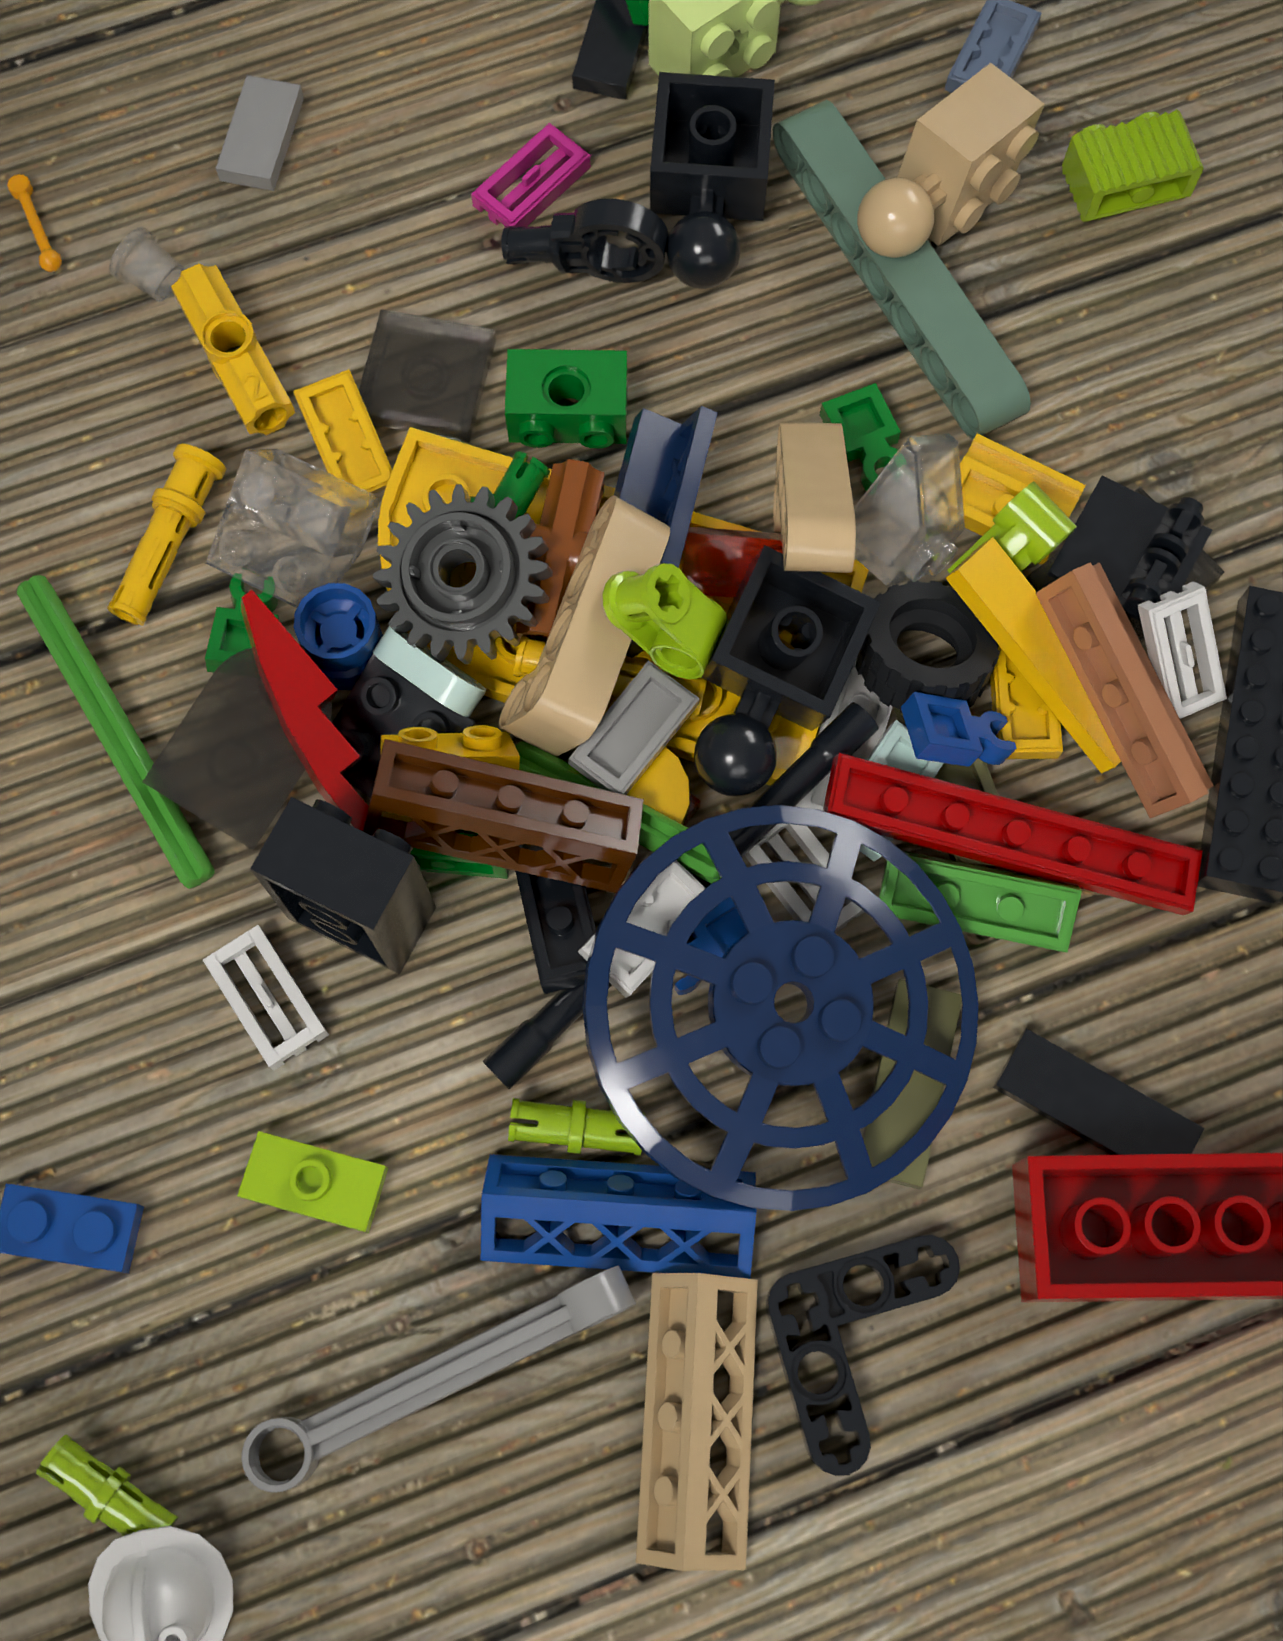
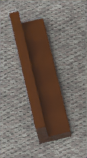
M385 739L363 832L373 836L376 829H383L400 837L410 844L412 848L616 893L620 889L637 856L644 799ZM384 811L410 817L414 821L405 822L383 817L381 814ZM463 829L476 832L479 835L471 837L458 834L454 830ZM529 844L542 847L543 850L533 851L520 848L519 845ZM591 858L612 863V865L608 868L586 863L582 860Z

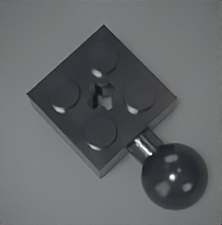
M659 72L650 166V210L655 214L684 216L675 224L669 234L666 256L673 274L690 287L698 289L713 288L724 283L734 273L739 263L741 245L735 228L727 219L764 221L775 80Z
M764 545L747 568L726 614L727 622L706 670L701 677L740 696L733 714L723 715L714 719L704 727L697 738L694 748V762L699 776L708 787L722 795L738 797L754 793L768 782L777 762L775 740L768 730L775 714L810 731H813L831 717L879 609L880 601L821 572L784 571L783 554ZM783 630L793 635L790 645L794 649L788 648L780 640L779 634Z

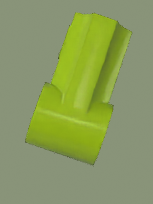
M1032 482L994 517L993 522L995 524L947 571L950 574L980 545L994 537L1022 573L1030 564L1033 563L1036 566L1077 526L1035 482Z

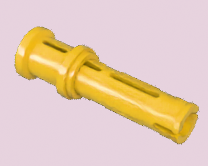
M177 444L173 452V457L176 460L164 487L156 488L151 498L153 502L151 506L155 511L137 546L118 589L107 607L115 616L135 625L140 624L144 626L152 603L170 570L184 536H186L189 528H194L197 524H201L206 514L202 508L214 481L222 480L227 470L218 458L189 444Z

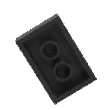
M291 797L250 870L289 920L400 974L436 909L427 887L428 883L421 874L420 865L416 862L415 857L410 855L413 849L412 846L400 837L383 829H376L373 836L351 826V816L326 801L316 799L313 806H309Z

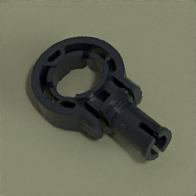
M597 199L580 205L575 209L574 213H555L551 225L540 227L506 226L502 232L501 250L504 260L507 259V265L534 262L553 263L561 273H588L591 276L610 282L635 283L654 277L663 268L668 230L663 220L657 214L642 205L621 199ZM619 231L625 232V238L636 243L639 249L633 246L630 248H619L615 244L606 242L607 236L605 235L618 236Z

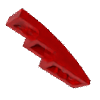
M251 589L242 597L241 612L259 675L282 729L324 800L350 815L352 818L350 825L363 831L369 806L342 775L357 762L360 755L321 711L323 707L334 699L337 688Z

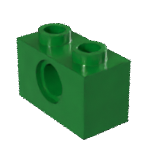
M507 349L505 419L509 442L521 443L533 448L547 447L552 443H580L585 447L594 449L606 448L612 444H626L627 350ZM566 398L579 401L572 406L556 404L559 400Z

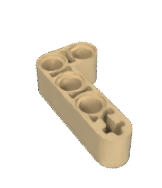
M779 423L773 530L774 533H781L784 571L851 573L853 570L856 522L841 423Z
M615 495L611 496L604 503L588 532L537 667L515 685L504 704L498 724L501 730L554 756H559L581 745L591 737L605 713L632 640L621 629L614 626L606 616L602 596L605 583L612 575L618 572L634 571L641 575L645 574L649 568L660 564L670 536V527L667 524Z

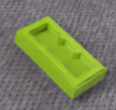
M258 1131L237 1196L369 1234L389 1168L381 1164Z

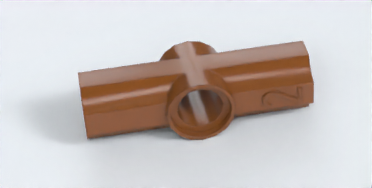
M567 459L566 462L553 464L540 524L535 523L536 528L530 535V537H542L549 549L535 560L547 563L553 571V576L534 583L548 595L549 601L544 604H528L527 609L536 618L538 624L536 627H530L517 622L516 633L519 642L522 636H527L529 639L541 642L547 641L588 532L599 512L600 503L605 491V472L595 469L588 462Z

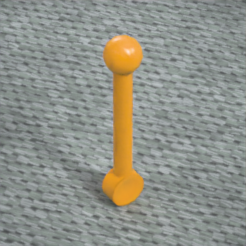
M22 174L14 175L8 180L7 187L13 198L19 200L41 252L39 255V265L45 271L56 272L62 265V258L56 250L51 248L30 197L33 193V186L27 176Z

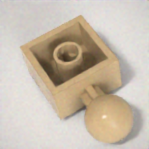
M989 63L917 119L897 178L883 180L874 185L865 194L857 215L859 233L865 244L881 256L900 258L917 251L928 238L940 246L957 231L963 234L967 233L980 219L986 207L993 202L998 205L1002 204L1015 190L1021 177L1016 171L1021 160L1031 151L1038 139L1039 132L1035 130V126L1045 104L995 65Z

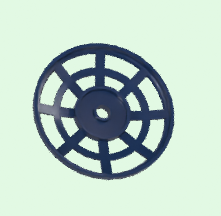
M774 805L741 808L705 819L671 837L636 867L615 893L596 930L585 970L582 1009L586 1046L598 1085L617 1121L647 1156L674 1178L711 1197L750 1208L796 1211L832 1206L866 1194L900 1174L930 1146L951 1117L967 1083L977 1043L979 1002L974 966L962 929L943 894L915 861L888 839L853 820L819 809ZM784 823L818 827L836 834L826 868L815 864L790 861L762 863L747 868L728 832L748 826ZM703 843L721 879L710 884L685 906L671 924L666 936L626 922L636 902L655 878L685 852ZM861 844L882 855L905 874L929 902L940 923L909 936L903 924L886 903L864 885L852 879ZM788 881L812 884L820 888L808 922L794 920L774 922L757 886L766 883ZM731 897L748 933L733 943L722 957L686 944L691 933L702 919L722 901ZM845 898L854 902L872 917L886 934L891 945L859 958L850 945L834 933ZM950 947L958 968L962 998L961 1039L956 1060L924 1044L928 1020V995L925 974L920 961ZM616 948L655 962L651 975L649 1010L652 1034L656 1047L619 1063L611 1043L607 1010L610 967ZM676 970L710 983L708 992L710 1024L678 1038L674 1029L671 1004L673 979ZM900 970H903L909 1002L905 1035L872 1021L874 1002L871 983ZM784 984L797 986L802 990L807 1000L805 1015L796 1023L783 1020L776 1012L774 1006L775 994ZM862 1047L895 1061L892 1071L878 1090L860 1106L852 1109L839 1072L856 1057ZM722 1049L732 1063L748 1074L750 1079L737 1110L734 1111L713 1096L695 1076L689 1063ZM914 1070L946 1085L938 1105L919 1131L890 1158L872 1168L860 1129L871 1124L894 1103L908 1084ZM668 1073L675 1087L689 1104L712 1124L727 1132L710 1170L691 1161L660 1135L639 1109L629 1091L630 1088ZM813 1084L827 1122L819 1125L795 1128L762 1123L778 1085L798 1086ZM835 1142L847 1180L829 1186L800 1190L757 1188L737 1182L753 1143L769 1147L796 1149Z

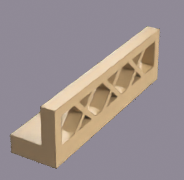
M652 1273L636 1563L679 1571L746 1570L758 1280L703 1273ZM718 1291L733 1293L732 1323L725 1332L716 1320ZM723 1364L730 1375L729 1394L720 1404L713 1393L714 1373ZM720 1436L726 1446V1466L716 1477L709 1466L710 1447ZM717 1511L723 1520L722 1553H705L707 1522L714 1512Z

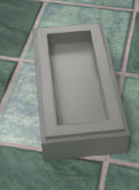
M250 75L246 76L216 166V172L220 181L270 191L275 190L304 100L301 85Z
M648 660L604 714L591 737L579 745L569 757V765L600 789L627 795L697 708L700 699Z

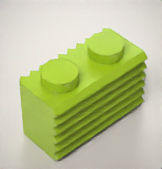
M1177 109L1170 114L1164 112L1161 115L1154 111L1146 112L1127 124L1121 122L1116 127L1110 125L1106 128L1102 124L1091 125L1071 137L1062 164V174L1066 176V183L1069 184L1070 193L1073 194V202L1077 204V211L1080 212V218L1083 222L1191 197L1204 170L1182 114Z

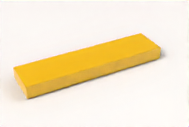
M994 537L980 545L945 577L946 580L1099 772L1102 774L1116 768L1121 761L1036 595V590Z

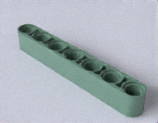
M824 100L774 124V144L784 166L964 433L971 439H974L977 433L984 436L1027 414L1030 411L1031 401L1024 380L929 241L927 240L914 253L900 258L881 256L872 251L863 241L857 224L860 203L865 194L874 185L886 179L834 104Z

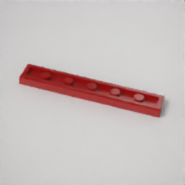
M839 753L833 758L823 811L853 820L879 835L1051 881L1076 885L1081 889L1183 916L1194 912L1203 852L1201 850Z

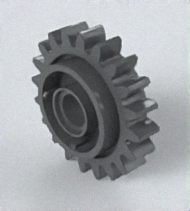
M456 484L452 494V502L447 504L433 489L429 491L431 508L428 512H422L419 507L410 502L406 505L408 515L412 519V524L409 527L395 522L389 523L388 528L399 540L396 546L382 545L377 547L376 551L386 561L391 563V567L374 572L373 579L384 587L392 588L390 591L382 594L377 599V603L385 611H398L393 615L388 624L393 630L401 634L410 631L407 640L410 646L424 649L431 641V655L441 662H444L453 646L457 658L464 664L471 663L476 645L491 660L495 659L497 656L496 638L502 636L511 645L518 646L520 642L513 628L517 622H521L524 625L536 627L538 624L536 618L527 609L528 604H544L549 601L548 595L534 584L536 581L545 580L553 576V571L547 563L535 560L549 550L542 537L528 538L534 532L536 524L529 514L515 519L518 507L510 497L504 498L495 507L494 495L488 487L483 486L477 493L474 502H471L470 496L461 484ZM465 562L476 563L475 576L467 585L451 587L450 577L458 565Z

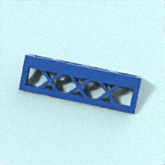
M490 1154L482 1190L480 1261L610 1269L619 1266L624 1271L703 1273L750 1279L756 1208L711 1197L674 1178L658 1165ZM741 1171L737 1182L756 1187V1172ZM497 1217L524 1219L537 1232L526 1240L497 1238ZM574 1223L593 1224L604 1236L592 1245L576 1244L563 1231ZM643 1227L660 1228L672 1240L660 1249H649L639 1246L630 1236ZM711 1232L739 1234L738 1255L709 1253L698 1241Z

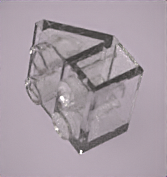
M245 449L205 564L297 608L301 599L314 588L328 583H339L362 552L382 498L279 449Z

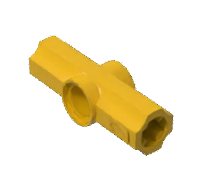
M198 263L181 271L179 279L171 286L173 294L204 349L215 376L225 388L250 435L255 433L268 435L285 427L287 420L295 414L294 406L261 348L252 323L242 313L216 265L210 267L203 266ZM241 346L236 351L225 352L232 347Z

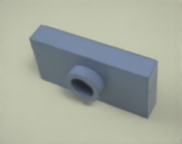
M986 0L947 77L944 90L952 93L989 63H992L1012 78L1038 27L1042 13L1010 0Z

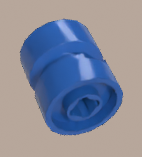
M328 583L314 588L302 598L294 613V630L302 649L337 690H352L371 658L373 650L383 636L371 600L360 589L348 584Z

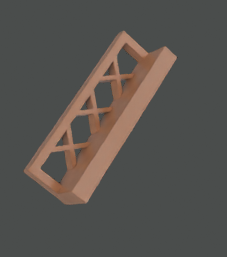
M1090 562L1078 567L1036 592L1149 818L1151 819L1192 803L1208 794L1207 790L1214 785L1101 564L1098 563L1092 566Z

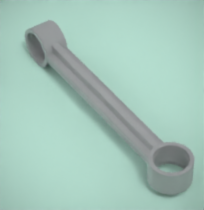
M615 1266L566 1289L556 1297L308 1418L300 1420L294 1417H281L260 1423L249 1433L242 1449V1466L247 1478L256 1487L267 1492H283L298 1487L312 1476L319 1459L551 1345L636 1305V1302L620 1267ZM275 1428H285L294 1432L304 1446L305 1456L303 1465L299 1473L290 1481L288 1479L280 1482L268 1477L260 1466V1445L266 1435Z

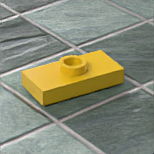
M345 370L294 390L295 399L341 506L386 489L392 468L350 370Z
M999 646L998 650L1001 651L990 676L992 711L1003 714L1008 721L995 736L1003 741L1015 742L1017 747L1007 759H1058L1063 752L1060 721Z

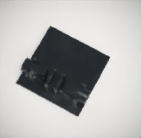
M1102 475L1075 523L1077 528L1066 539L1047 575L1059 579L1070 571L1090 562L1092 566L1100 563L1126 615L1141 622L1138 604L1148 600L1153 603L1160 602V595L1169 591L1177 594L1180 593L1212 529L1203 525L1204 517L1201 514L1203 506L1193 498L1183 497L1179 503H1174L1168 508Z
M372 654L332 722L360 755L357 762L342 775L352 786L369 798L372 796L381 755V735H397L400 730L408 727H425L437 733H463L465 728L474 726L476 723L472 718L462 716L436 701L383 663L374 654Z

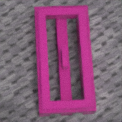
M549 122L471 193L472 205L480 212L485 209L488 212L489 220L496 225L502 223L505 227H527L591 168V155ZM554 145L558 147L544 162L532 167L522 177V182L500 202L496 199Z

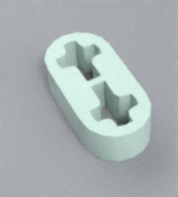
M389 626L373 650V654L442 705L462 716L470 717L487 691L485 687L447 659L441 662L431 655L430 647L426 646L424 649L413 648L407 643L409 636L407 632L401 634Z

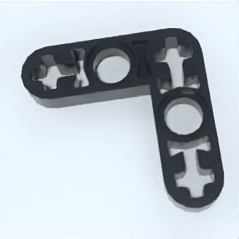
M934 1235L917 1236L802 1269L781 1277L769 1289L766 1299L767 1316L806 1451L811 1461L820 1470L835 1476L850 1475L864 1465L871 1449L869 1430L838 1326L939 1297L950 1291L958 1279L960 1271L959 1258L953 1246L943 1238ZM918 1248H925L929 1257H941L944 1262V1269L935 1274L937 1285L929 1287L926 1279L920 1276L899 1282V1284L906 1292V1296L895 1298L894 1276L883 1260L884 1256H895V1269L918 1261ZM854 1266L871 1268L877 1273L881 1281L880 1295L869 1306L854 1304L847 1298L844 1292L843 1281L845 1274ZM797 1285L801 1294H813L816 1306L806 1312L810 1331L813 1332L824 1326L828 1341H810L795 1348L792 1352L789 1350L786 1336H800L801 1334L794 1315L787 1314L782 1316L779 1311L778 1303L788 1298L787 1286ZM811 1352L826 1354L833 1360L836 1366L837 1377L835 1383L830 1390L822 1394L808 1392L798 1379L800 1361ZM844 1394L848 1410H834L838 1426L842 1431L854 1432L857 1444L847 1448L848 1460L838 1463L834 1454H822L819 1449V1441L829 1437L824 1414H820L810 1421L806 1406L808 1404H829Z

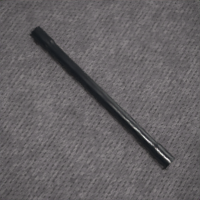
M851 702L813 739L809 749L748 808L774 805L795 807L831 772L833 758L836 755L842 753L852 756L879 729L876 721L864 708L855 702ZM777 824L748 826L728 833L743 858ZM689 872V873H690L692 876H694L705 888H707V887L711 884V883H709V882L703 880L702 878H700V877H698V876L692 874L691 872ZM584 985L560 990L531 1019L522 1022L483 1060V1063L509 1090L551 1050L553 1043L583 1014Z

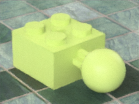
M649 0V65L658 75L659 72L739 77L750 69H758L766 64L772 55L776 53L780 6L786 0ZM823 0L787 1L799 6H811Z

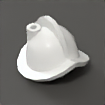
M172 1526L143 1529L115 1539L97 1557L88 1583L90 1616L100 1641H222L233 1613V1579L221 1553L199 1534Z

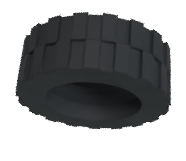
M911 580L907 584L898 585L897 583L888 587L887 592L884 594L879 593L874 599L880 601L881 604L859 651L855 665L858 675H862L865 680L864 685L869 692H874L880 698V702L888 707L891 705L899 709L900 713H902L901 706L913 692L967 701L969 708L972 707L977 697L980 698L983 694L1001 650H998L999 645L954 588L944 586L942 582L930 581V583L919 580ZM904 631L931 633L942 638L955 649L957 653L956 661L947 668L922 665L911 660L898 649L897 638Z

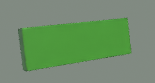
M901 850L920 866L943 894L962 931L1068 952L1082 893L1079 886ZM886 860L878 897L886 903L897 918L929 925L940 923L929 902L910 879Z

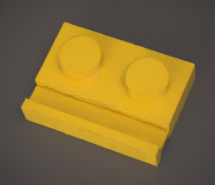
M977 433L967 454L963 457L940 499L935 514L983 536L995 524L993 522L994 517L1032 482H1035L1068 518L1086 485ZM1050 554L1047 557H1045L1039 564L1044 566Z

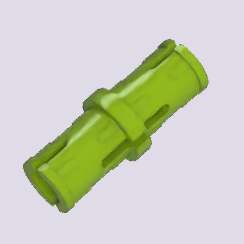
M513 1098L510 1118L536 1120L538 1124L510 1121L509 1142L525 1141L567 1146V1153L581 1154V1147L641 1155L642 1150L629 1134L616 1133L618 1129H625L617 1121L612 1110L586 1108V1101L573 1100L572 1106L521 1101L519 1098Z
M67 1434L61 1437L52 1447L36 1471L39 1477L44 1478L54 1487L59 1488L74 1499L73 1501L85 1509L83 1517L93 1524L100 1520L122 1536L143 1529L165 1526L173 1527L178 1519L177 1515L171 1513L159 1503L154 1502L142 1493L140 1489L130 1483L131 1474L121 1467L114 1471L85 1451L83 1447L73 1441Z

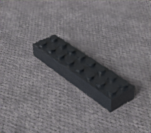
M1249 586L1237 604L1225 683L1227 699L1223 700L1211 776L1214 786L1209 789L1200 849L1203 852L1197 887L1275 903L1283 897V592Z

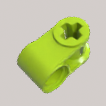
M657 564L641 575L634 571H622L612 575L605 583L602 594L603 607L611 623L621 629L647 652L653 662L665 672L684 679H698L702 677L727 622V615L723 608L705 596L686 578L681 569L673 564Z

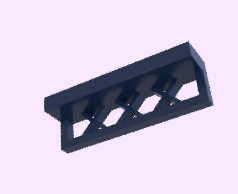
M700 406L683 424L643 408L634 417L614 492L616 497L670 527V536L660 564H673L678 568L718 412L704 406ZM631 640L626 656L634 658L643 649Z

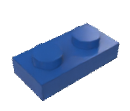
M6 1183L0 1206V1253L129 1274L144 1206Z

